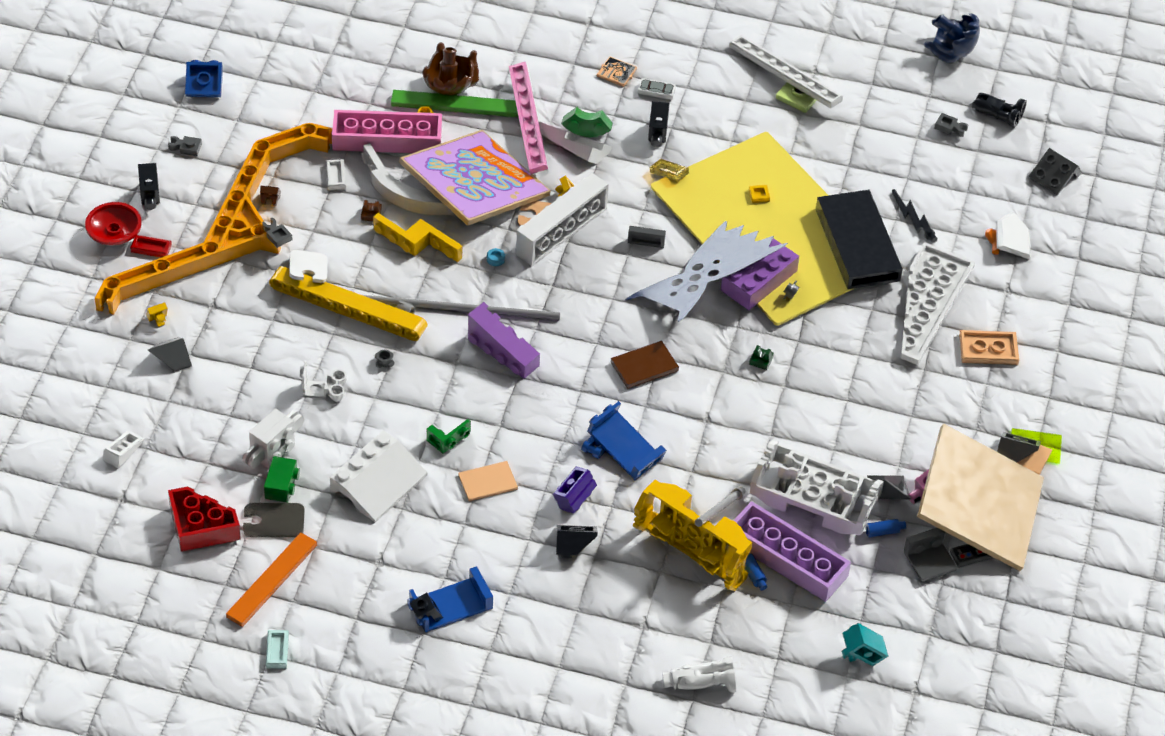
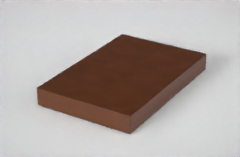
M663 341L611 358V364L627 389L679 371L678 364Z

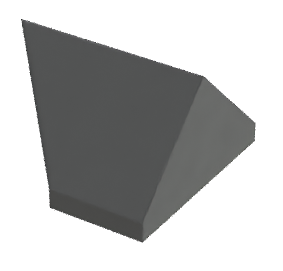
M177 337L148 349L150 353L172 368L173 372L192 366L184 338Z
M867 475V478L877 481L879 479L884 481L882 494L879 499L912 500L905 484L904 476Z

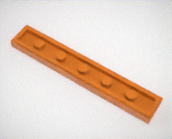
M300 532L226 613V618L243 627L315 549L317 541Z

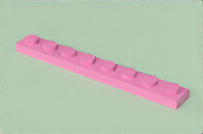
M522 62L509 66L529 171L533 174L547 170V160L527 64Z

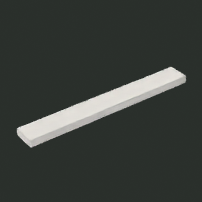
M740 35L729 42V47L830 109L843 101V96L746 37Z

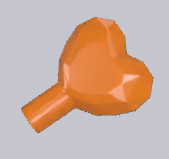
M989 228L986 230L985 236L989 243L992 244V254L997 255L999 254V249H997L996 230Z

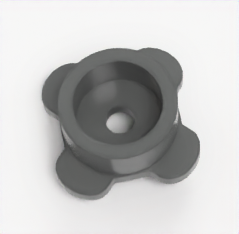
M796 280L793 285L789 283L783 291L786 293L783 298L784 300L786 297L792 299L800 288L796 285Z
M385 349L375 354L377 359L376 367H393L395 364L392 360L394 354Z

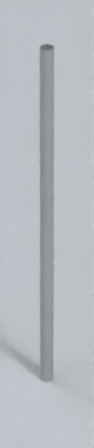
M363 295L388 305H398L399 301H403L415 307L471 312L479 306ZM488 306L487 308L492 314L560 320V312Z

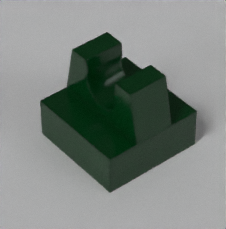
M757 345L750 358L749 365L767 370L774 357V352L771 349L765 350Z

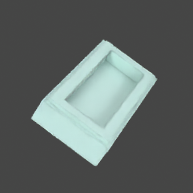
M268 630L266 669H287L289 630Z

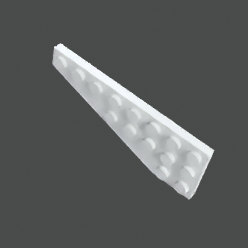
M926 242L923 243L909 269L901 359L919 365L972 272L975 261Z

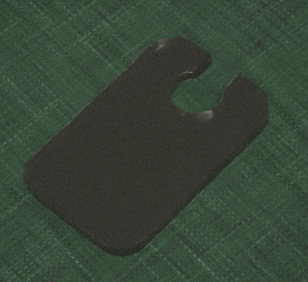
M249 503L244 508V517L256 515L262 519L258 524L243 523V532L248 537H297L300 532H304L305 509L300 503Z

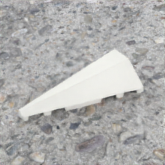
M539 122L541 135L588 162L598 164L612 151L613 146Z

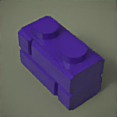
M576 466L552 495L561 510L574 514L580 509L586 498L591 495L597 484L588 469Z

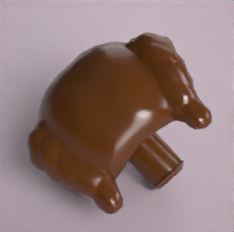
M439 42L428 67L425 66L422 71L426 85L436 93L447 96L458 95L467 90V88L475 86L479 81L476 50H472L468 57L456 55L457 50L455 48H445L444 43Z

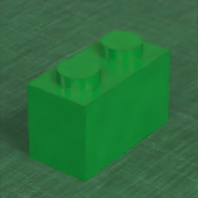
M273 456L264 485L265 499L288 503L290 495H294L295 492L294 482L299 479L300 468H297V460Z

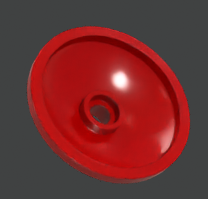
M108 202L95 207L88 214L85 221L86 231L90 238L104 245L124 244L135 238L142 226L139 212L133 206L122 202Z

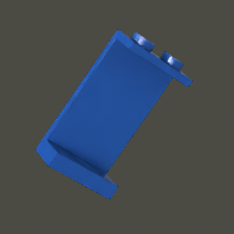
M618 401L613 406L611 404L608 405L601 415L598 416L596 414L589 421L590 425L587 432L634 480H637L659 463L667 450L662 445L654 449L618 412L621 405Z
M478 567L469 569V579L428 593L443 616L441 620L436 622L432 616L428 618L427 615L421 619H418L415 615L418 626H422L426 633L493 609V595ZM413 589L409 590V599H407V604L411 611L413 609L410 602L418 598Z

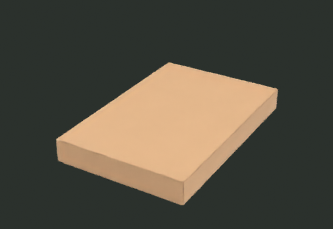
M960 330L959 340L962 363L1019 364L1016 332Z

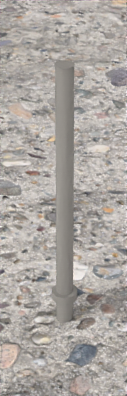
M740 487L732 490L729 496L697 518L695 525L698 527L702 526L735 500H740L746 492L745 488Z

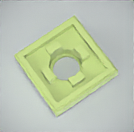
M787 82L776 94V99L806 113L817 100L806 93L799 94L795 92L797 88Z

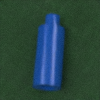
M898 519L866 523L865 525L868 538L900 533L901 529H906V522H899Z
M749 553L745 562V571L748 572L753 585L763 591L768 587L766 584L767 578L753 554Z

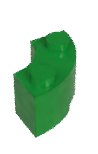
M575 107L563 116L561 122L568 131L583 137L604 135L611 131L613 125L603 110L596 113H587L578 107Z

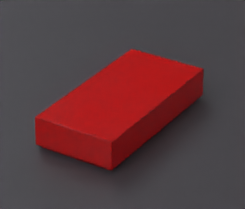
M137 235L132 242L130 250L131 253L162 258L169 254L172 241Z

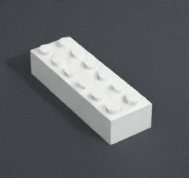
M591 173L589 176L584 177L576 186L571 187L564 195L559 196L552 204L546 206L540 213L534 215L527 223L519 226L516 231V256L530 266H534L607 209L609 184L594 173Z

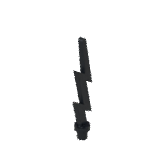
M892 189V194L904 218L906 219L909 213L917 234L923 228L924 237L935 243L938 238L935 236L934 230L930 228L925 215L919 220L911 200L906 206L896 190Z

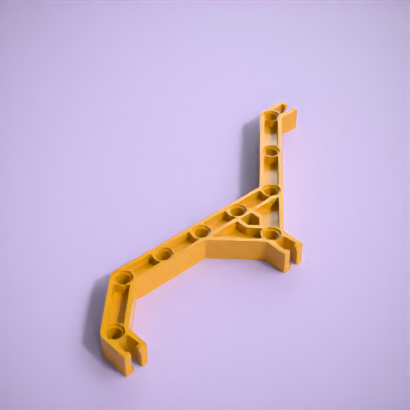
M305 123L257 140L253 144L204 242L107 277L95 296L96 310L102 312L104 310L102 306L106 301L109 314L114 315L120 302L124 299L258 250L279 254L281 247L276 248L267 238V234L262 228L264 220L251 200L271 162L308 149L328 153L330 149L329 144H332L333 128L314 123Z

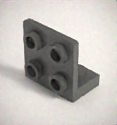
M1049 148L1029 177L1049 191L1059 195L1072 176L1078 178L1082 172L1078 165Z
M939 528L906 537L903 552L922 582L957 570L955 562L943 545L946 532Z

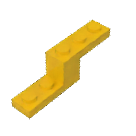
M379 213L373 217L374 230L378 234L383 235L390 242L397 244L405 252H409L413 256L419 254L430 244L434 249H438L456 262L462 259L463 246L422 219L405 231Z

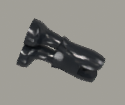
M978 93L972 103V108L992 115L996 119H1001L1010 126L1016 127L1019 120L1023 117L1027 100L1019 99L1013 105L989 94Z

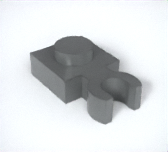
M941 113L934 129L950 135L952 132H955L956 135L964 137L968 124L958 123L957 118Z
M176 136L170 137L171 143H168L169 150H180V154L198 156L202 145L201 138L184 136L182 140Z
M270 218L271 225L262 222V228L266 232L267 238L276 248L293 240L292 234L283 224L277 226L274 218Z

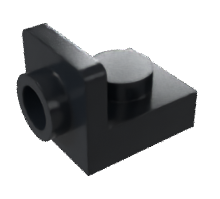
M427 592L410 602L418 619L427 615L428 618L432 616L438 622L443 618L435 601Z

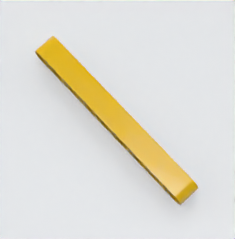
M278 267L269 280V285L276 291L412 341H418L428 326L426 320L420 316L328 282H313V277L304 274L303 280L293 279L289 276V268Z

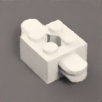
M274 409L249 431L250 449L244 453L242 461L253 469L260 463L270 468L273 456L282 457L286 452L293 449L295 445L294 433L303 426L304 417L300 414L298 415L294 410L286 416L278 409Z

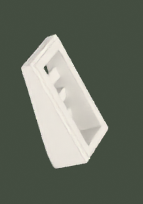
M127 431L103 449V461L119 468L144 442V438Z

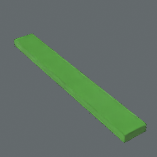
M393 90L391 106L419 109L420 107L427 106L432 110L519 118L515 100L460 95L447 96L438 93Z

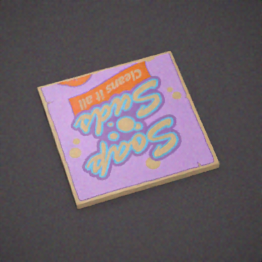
M483 130L400 157L399 163L467 226L550 196L551 193L550 189Z

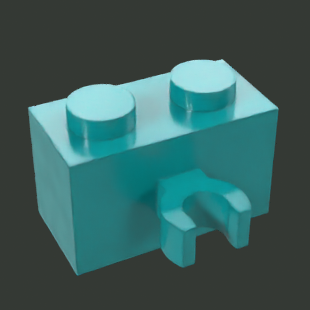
M860 623L852 625L842 633L846 648L841 651L844 659L849 657L850 662L860 659L874 666L889 657L883 636Z

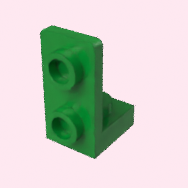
M466 419L447 435L441 429L431 425L426 429V441L444 454L446 451L453 449L460 440L469 436L471 421Z

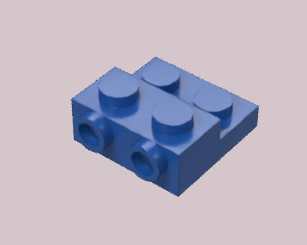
M192 60L191 62H186L185 96L221 97L223 83L222 62L210 60L209 62Z

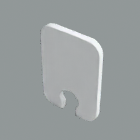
M292 250L290 252L289 276L296 280H303V273H309L314 275L313 282H326L327 256L321 253Z

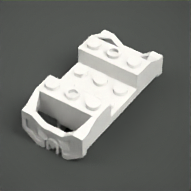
M772 440L757 464L751 480L749 494L756 496L767 506L786 512L791 504L823 516L822 527L837 533L861 536L867 519L882 494L884 481L879 479L877 481L782 446L779 444V441ZM775 461L783 464L779 465L778 475L770 489L760 486L765 472L770 468L771 462ZM862 494L866 498L856 523L848 520Z

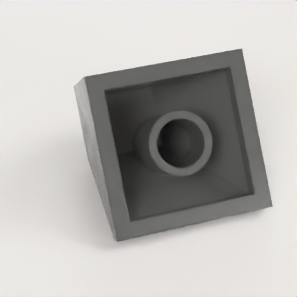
M1003 432L997 452L1017 463L1038 451L1041 441Z

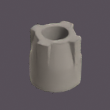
M399 301L396 308L412 314L415 313V306Z

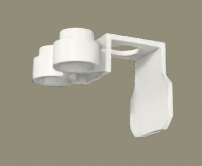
M307 361L304 362V366H300L303 396L327 398V394H329V397L335 402H339L344 398L345 389L343 385L347 381V374L344 370L336 369L331 374H326L325 381L307 380ZM318 385L322 389L320 392L314 393L310 388Z

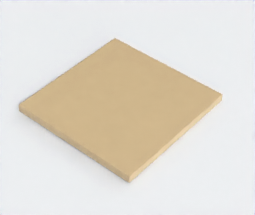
M943 424L938 433L917 517L1021 571L1025 564L1044 477Z

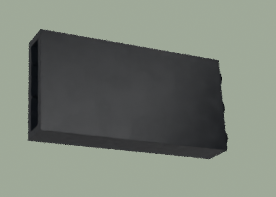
M870 189L817 197L815 210L847 290L900 282L903 268Z

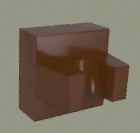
M261 185V204L265 205L266 200L271 198L272 205L276 206L281 196L279 187Z
M364 200L361 220L373 222V217L377 213L381 214L382 204L379 201L368 203V200Z

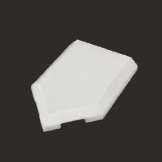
M1014 212L996 221L997 249L1030 259V230Z

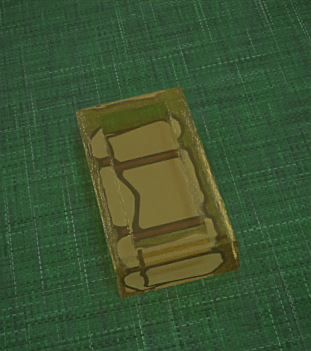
M659 159L649 167L650 173L675 181H680L689 174L688 167L664 159Z

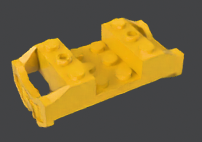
M654 480L642 492L634 508V515L636 517L633 520L635 521L633 527L642 531L648 529L650 531L649 534L674 546L695 560L711 575L716 574L724 579V587L736 591L748 577V572L744 569L746 558L752 549V542L747 539L741 526L725 516L715 526L710 521H707L700 527L696 526L695 520L700 516L690 509L692 495L675 484L661 483ZM655 497L661 500L659 514L653 511Z

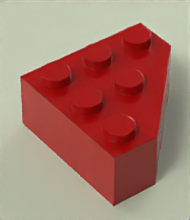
M188 486L168 490L170 510L181 552L241 540L236 509L222 506L217 500L207 495L202 496Z

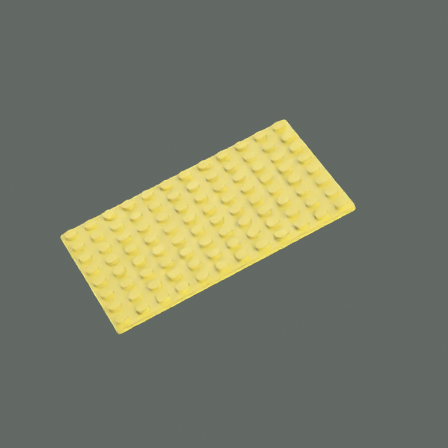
M763 132L680 170V172L686 173L680 180H673L666 176L651 184V189L701 244L722 223L727 221L725 231L744 225L740 236L759 231L755 241L774 236L773 238L781 244L788 243L786 247L799 255L797 272L756 304L776 326L853 290H847L815 210L817 197L828 196V194L768 132ZM767 185L770 202L752 203L749 186ZM796 280V285L800 288L792 299L786 297L784 300L783 298L786 293L783 291L789 283L793 285Z

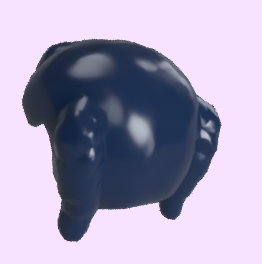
M972 13L962 15L961 21L948 19L944 14L938 16L937 19L932 20V25L938 28L936 37L933 42L926 41L924 47L929 49L943 62L949 64L956 62L959 58L970 54L975 48L980 35L979 18Z

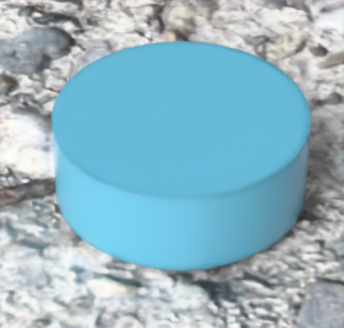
M497 248L489 250L487 252L488 264L491 266H501L504 264V251Z

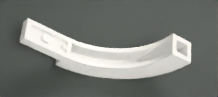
M371 144L363 145L364 153H362V159L369 166L371 184L387 201L402 209L419 214H454L429 190L414 188L395 179L386 170Z

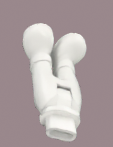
M731 656L725 657L719 662L715 660L700 664L683 665L678 669H671V672L662 673L664 688L673 687L676 690L678 686V689L695 690L713 685L717 686L721 683L725 684L729 692H736L735 672Z

